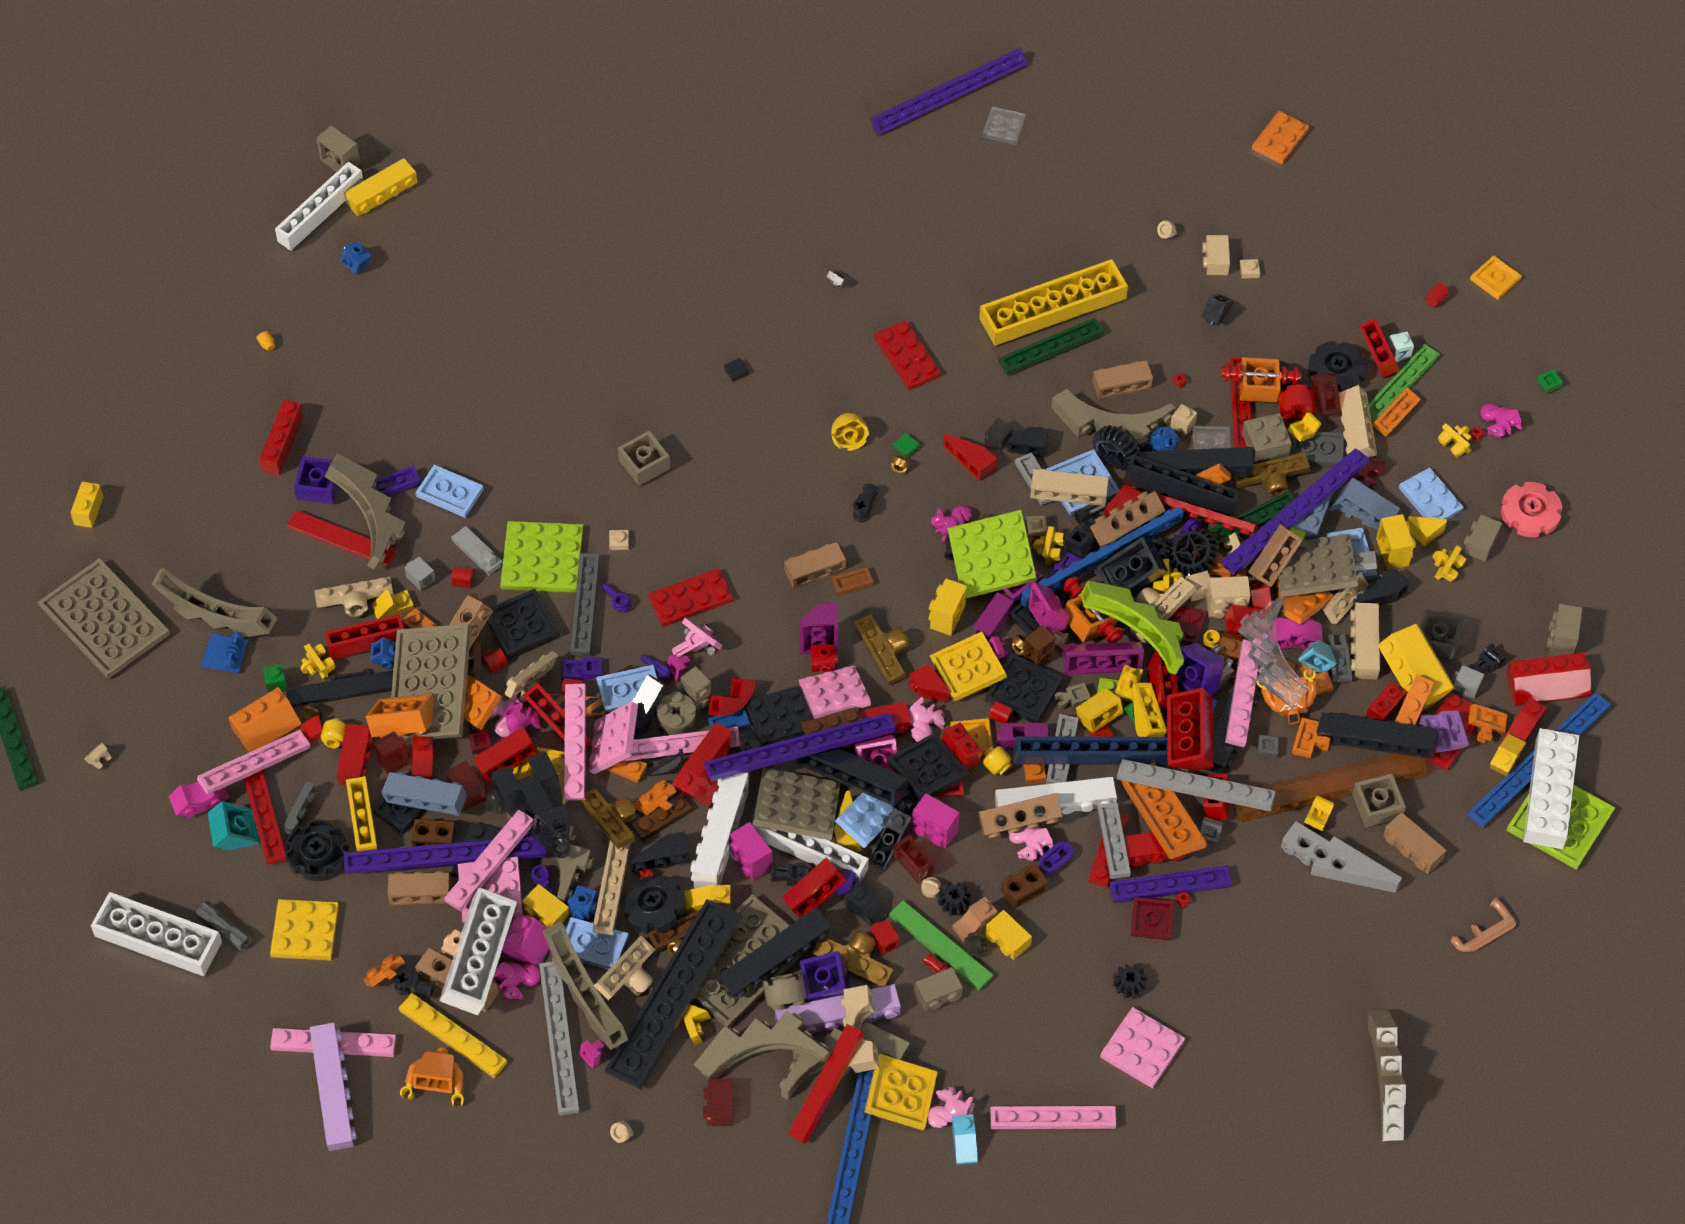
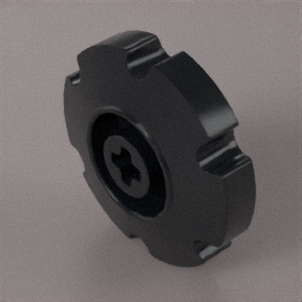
M1330 341L1319 345L1316 348L1315 354H1311L1308 363V374L1310 377L1315 378L1314 384L1318 388L1332 394L1333 391L1342 392L1357 385L1360 386V382H1364L1366 379L1368 363L1366 358H1361L1362 352L1354 345L1347 342L1338 345L1335 341Z
M311 820L307 822L308 825L306 827L298 826L290 833L286 840V846L289 850L285 851V857L293 873H303L304 879L310 881L326 880L329 873L336 875L344 868V853L350 848L345 832L339 826L332 828L330 821Z
M660 875L657 879H652V876H648L638 880L631 885L632 892L626 893L622 900V911L630 927L645 934H648L651 930L661 933L674 927L678 923L677 917L684 915L687 908L684 890H681L679 883L675 879Z

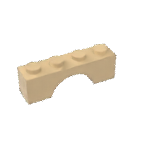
M868 985L844 989V997L841 999L842 1007L846 1016H843L844 1027L849 1024L861 1030V1025L865 1018L875 1012L873 992ZM862 1039L848 1066H851L855 1073L879 1068L878 1049L872 1041Z

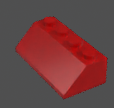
M1585 652L1509 662L1506 675L1515 706L1525 705L1530 697L1539 703L1591 697L1590 667Z
M1204 688L1167 695L1168 765L1170 767L1193 771L1214 767L1213 698Z

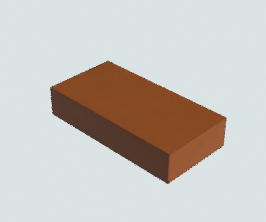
M868 567L831 577L837 596L874 586Z

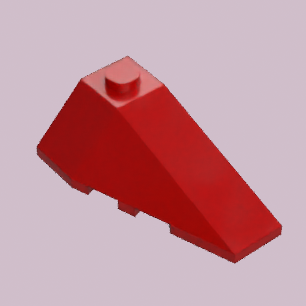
M717 722L713 725L673 781L672 785L677 791L708 808L711 807L713 794L715 791L718 792L719 786L717 785L718 780L710 781L704 768V762L728 755L733 736L732 730Z

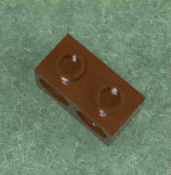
M1042 625L1025 638L1023 658L1039 666H1043L1054 656V633Z
M415 819L411 840L412 846L454 843L456 835L455 823L449 820ZM422 832H428L426 835H421ZM443 833H447V834H448V835H446V836H440V835L443 834Z
M1036 864L1022 868L1014 876H1007L1001 883V892L1013 909L1048 891V881ZM1028 879H1034L1036 881L1030 882L1028 881ZM1012 888H1017V889H1019V891H1016V892H1015V891H1012L1011 889H1012Z

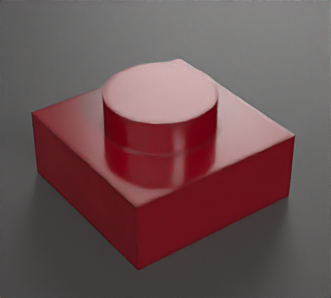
M488 730L468 734L472 754L481 753L491 747Z

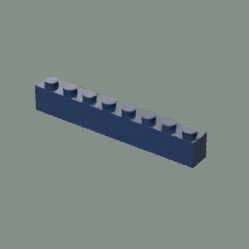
M1016 736L1013 744L1014 764H1121L1122 759L1143 764L1154 762L1155 764H1168V737Z

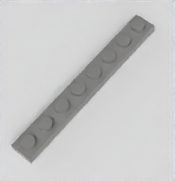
M1122 759L1117 773V780L1271 811L1276 797V791L1124 759Z
M553 962L539 963L558 1114L561 1116L579 1113L562 978L558 975Z

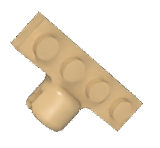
M390 577L314 590L317 608L343 604L346 614L354 618L361 617L368 610V599L379 597L386 589H388L390 595H393Z
M1180 577L1164 594H1159L1152 588H1144L1138 594L1136 602L1154 606L1158 619L1168 620L1196 591V588L1193 584ZM1132 628L1130 629V633L1144 643L1147 641Z
M554 651L543 655L536 663L532 662L527 669H522L517 676H512L506 684L508 687L505 695L512 698L521 692L520 701L527 702L523 695L542 676L553 669L559 655Z
M640 936L598 980L594 987L607 1000L622 985H625L634 995H641L653 982L652 977L642 968V964L655 949Z

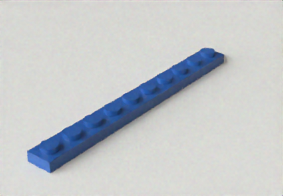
M1180 507L1169 509L1159 518L1155 517L1148 524L1138 526L1130 534L1122 535L1117 541L1104 545L1097 552L1089 553L1086 558L1073 562L1066 569L1058 570L1053 576L1042 579L1038 584L1046 586L1055 592L1064 587L1066 580L1069 578H1080L1093 571L1097 566L1141 537L1151 539L1152 536H1156L1182 522L1183 510ZM1031 586L1022 592L1021 603L1025 608L1029 606Z
M1595 692L1555 731L1580 736L1610 708L1611 704ZM1534 751L1469 811L1468 816L1479 826L1485 827L1530 784Z
M874 1069L859 1072L827 1224H849L872 1116L865 1113L864 1110Z

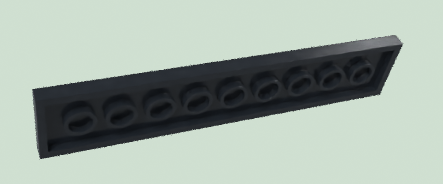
M706 899L626 1034L628 1040L619 1045L606 1067L605 1072L608 1075L640 1090L643 1088L690 1005L693 1003L742 920L741 914Z

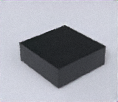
M740 358L724 365V370L732 382L749 375L748 369Z

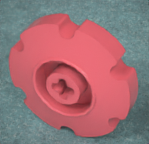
M1524 482L1523 487L1514 485L1503 497L1502 519L1509 528H1516L1519 535L1539 537L1541 532L1548 535L1556 529L1560 522L1561 500L1554 491L1548 492L1543 484Z

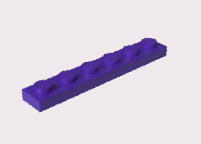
M1227 865L1111 881L1109 887L1112 901L1117 903L1132 901L1134 897L1153 898L1180 894L1181 892L1189 893L1231 887L1232 882Z

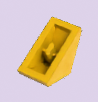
M1409 516V533L1426 547L1444 533L1447 519Z

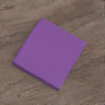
M1441 711L1438 715H1420L1418 719L1420 727L1429 726L1438 730L1439 743L1436 753L1456 750L1469 745L1459 711Z

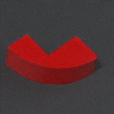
M732 678L730 697L711 695L708 715L728 716L741 710L751 698L756 681Z

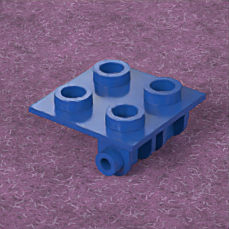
M235 632L231 637L211 634L201 667L239 673L249 639H243L242 634L239 632Z

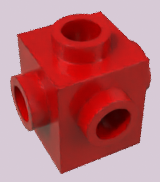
M834 644L810 646L812 672L825 673L835 671V663H838V652H834Z

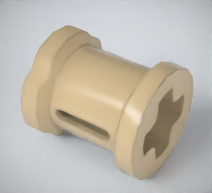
M1060 631L1054 632L1055 644L1060 646V649H1063V645L1067 644L1070 634Z

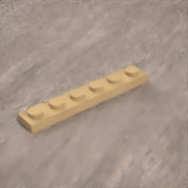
M611 841L609 843L593 924L594 934L613 935L631 843L620 849H617Z

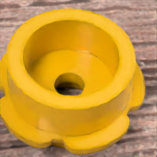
M1215 630L1207 631L1202 637L1203 644L1206 647L1213 648L1214 645L1221 643V637Z

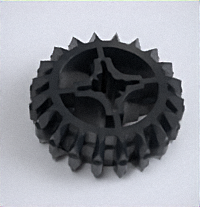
M1103 426L1096 432L1092 441L1093 448L1096 450V454L1100 455V459H1103L1105 463L1114 466L1116 469L1127 470L1132 454L1136 456L1141 455L1140 448L1137 446L1138 443L1133 441V437L1123 432L1122 429L1119 430L1116 426Z
M1188 527L1186 533L1181 530V536L1175 535L1176 541H1170V544L1173 546L1168 548L1171 552L1168 555V558L1171 560L1170 564L1172 567L1177 568L1184 576L1186 574L1190 576L1194 573L1204 572L1207 568L1212 570L1211 563L1217 564L1215 557H1219L1217 540L1204 528L1200 530L1198 527H1195L1192 531ZM1195 540L1204 541L1206 545L1196 544ZM1194 548H1195L1196 551H1195V553H1194L1193 556H1192L1191 553H1192V551H1194ZM1181 560H1191L1192 564H1185Z

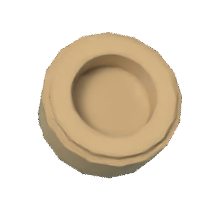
M1162 221L1157 227L1158 235L1161 238L1168 239L1177 234L1176 227L1171 221Z
M934 877L924 879L921 885L923 895L928 898L937 897L938 892L941 891V882Z
M618 1121L611 1126L610 1134L616 1142L623 1143L633 1135V1130L627 1122Z

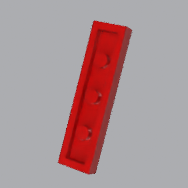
M1120 814L1124 835L1129 817ZM1102 837L1088 883L1107 888L1110 875Z

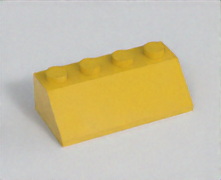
M1418 624L1395 632L1378 644L1401 687L1407 692L1406 695L1416 674L1435 682L1423 710L1429 709L1455 688Z

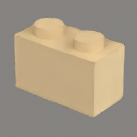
M1206 235V242L1202 243V253H1205L1203 268H1206V275H1228L1230 267L1228 235Z

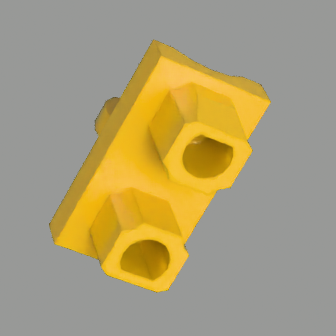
M1447 424L1442 426L1443 432L1439 435L1438 441L1443 446L1453 441L1455 445L1450 449L1452 454L1458 458L1465 452L1469 454L1472 451L1469 448L1470 444L1467 442L1471 439V436L1468 434L1470 428L1467 425L1462 428L1457 425L1454 428L1457 432Z
M1048 526L1046 537L1041 536L1040 539L1033 542V548L1037 550V554H1042L1045 558V565L1051 566V561H1061L1062 549L1055 548V545H1065V534L1055 532L1054 527Z
M1458 545L1453 551L1448 552L1446 549H1443L1442 551L1434 552V564L1439 567L1434 576L1437 580L1443 577L1452 582L1458 575V571L1451 567L1452 564L1459 569L1466 561V558L1459 553L1462 548Z
M1163 559L1169 572L1161 576L1163 580L1153 582V588L1159 594L1166 593L1171 587V583L1174 584L1180 577L1184 578V575L1177 568L1173 569L1171 573L1169 559Z
M321 643L313 647L310 644L305 645L307 658L301 660L303 663L300 667L301 671L304 674L310 673L311 675H314L317 671L323 681L328 679V673L336 668L334 661L331 657L323 661L319 659L326 655V651Z
M1124 665L1115 690V695L1120 700L1125 702L1133 701L1132 685L1133 683L1140 682L1143 670Z

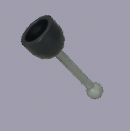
M1112 499L1105 506H1099L1091 511L1086 509L1075 511L1074 517L1076 522L1081 524L1090 519L1091 514L1107 507Z

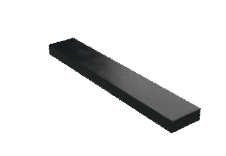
M393 670L286 688L287 699L292 707H298L310 703H322L392 691Z

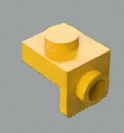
M1308 412L1303 420L1290 424L1288 431L1295 439L1301 442L1314 437L1321 426V422Z
M1316 796L1304 823L1322 831L1334 807V803Z

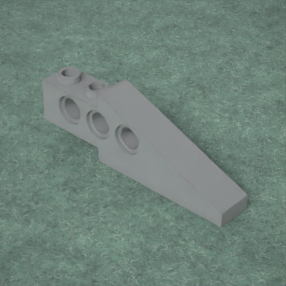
M1295 821L1282 840L1281 848L1287 854L1294 855L1305 865L1312 866L1311 875L1394 893L1400 887L1402 877L1335 836L1329 842ZM1335 865L1341 866L1342 868L1338 869L1335 867Z

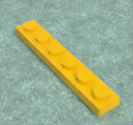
M413 993L399 1007L401 1013L491 1077L495 1078L507 1064L505 1058Z

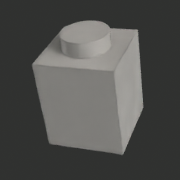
M420 557L411 560L405 567L406 578L420 591H423L436 581L434 570Z
M1462 665L1460 671H1456L1452 678L1455 687L1453 690L1474 699L1484 674Z

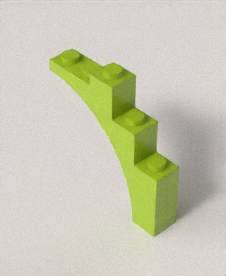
M1087 581L1080 594L1083 606L1109 615L1137 631L1156 649L1165 662L1168 672L1176 674L1184 663V656H1182L1180 642L1183 639L1180 624L1158 619L1155 607L1134 602L1130 589Z

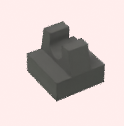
M1204 817L1200 830L1201 835L1206 840L1218 843L1224 822Z

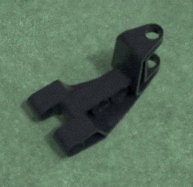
M546 751L526 758L533 774L520 780L516 779L510 766L491 772V781L505 811L513 817L520 810L533 818L534 825L527 833L555 857L562 859L569 856L571 845L567 806L562 801L557 771ZM562 844L567 849L564 852H559L556 850V847Z

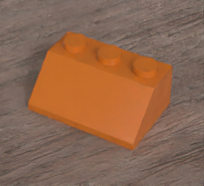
M279 687L228 717L231 729L249 752L283 738L301 727L298 716Z
M433 693L379 699L366 715L371 736L386 738L390 735L404 736L408 733L422 734L426 732L432 724Z

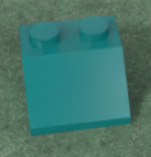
M221 801L208 812L213 847L230 851L260 843L251 808Z

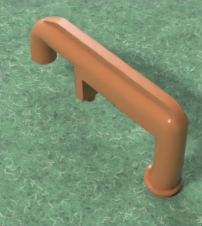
M1498 897L1492 901L1490 906H1493L1504 920L1481 932L1477 925H1471V931L1476 937L1463 944L1458 936H1452L1451 943L1457 950L1461 952L1477 951L1516 926L1515 918Z

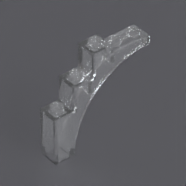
M1279 596L1275 601L1270 600L1264 608L1265 611L1262 609L1258 613L1255 610L1251 615L1246 614L1240 621L1242 626L1238 632L1252 642L1249 645L1251 650L1247 656L1261 666L1258 670L1260 675L1256 680L1293 709L1303 699L1310 687L1292 670L1279 647L1276 635V618L1279 609L1285 602Z

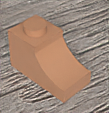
M983 897L969 907L966 914L952 925V929L966 943L986 929V924L997 916V910L986 897Z

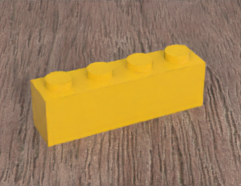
M403 158L345 191L346 204L359 217L418 183L416 171Z
M366 777L347 779L346 785L357 851L378 850Z

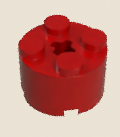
M1297 384L1287 386V390L1283 392L1282 389L1280 390L1278 405L1279 413L1284 423L1303 420L1308 412L1313 416L1316 414V398L1313 388L1310 390L1307 385Z

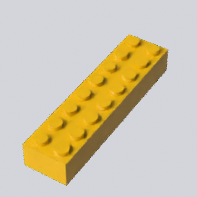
M1111 259L981 305L979 319L994 346L1125 300L1127 298L1128 285Z

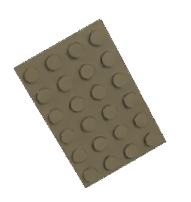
M100 558L38 601L39 607L107 679L170 635L169 630Z
M469 624L397 630L391 698L433 693L432 724L426 732L422 734L408 733L404 736L390 735L387 737L388 741H412V736H430L432 739L462 737L471 626Z
M751 895L735 910L743 918L694 999L727 1028L736 1022L765 993L763 982H760L755 987L751 984L745 988L747 992L741 997L737 998L734 996L730 999L716 978L790 926L754 895ZM801 950L794 954L796 958L787 964L782 962L778 965L779 970L772 975L765 974L762 976L763 980L769 983L770 978L783 975L808 950L803 953Z

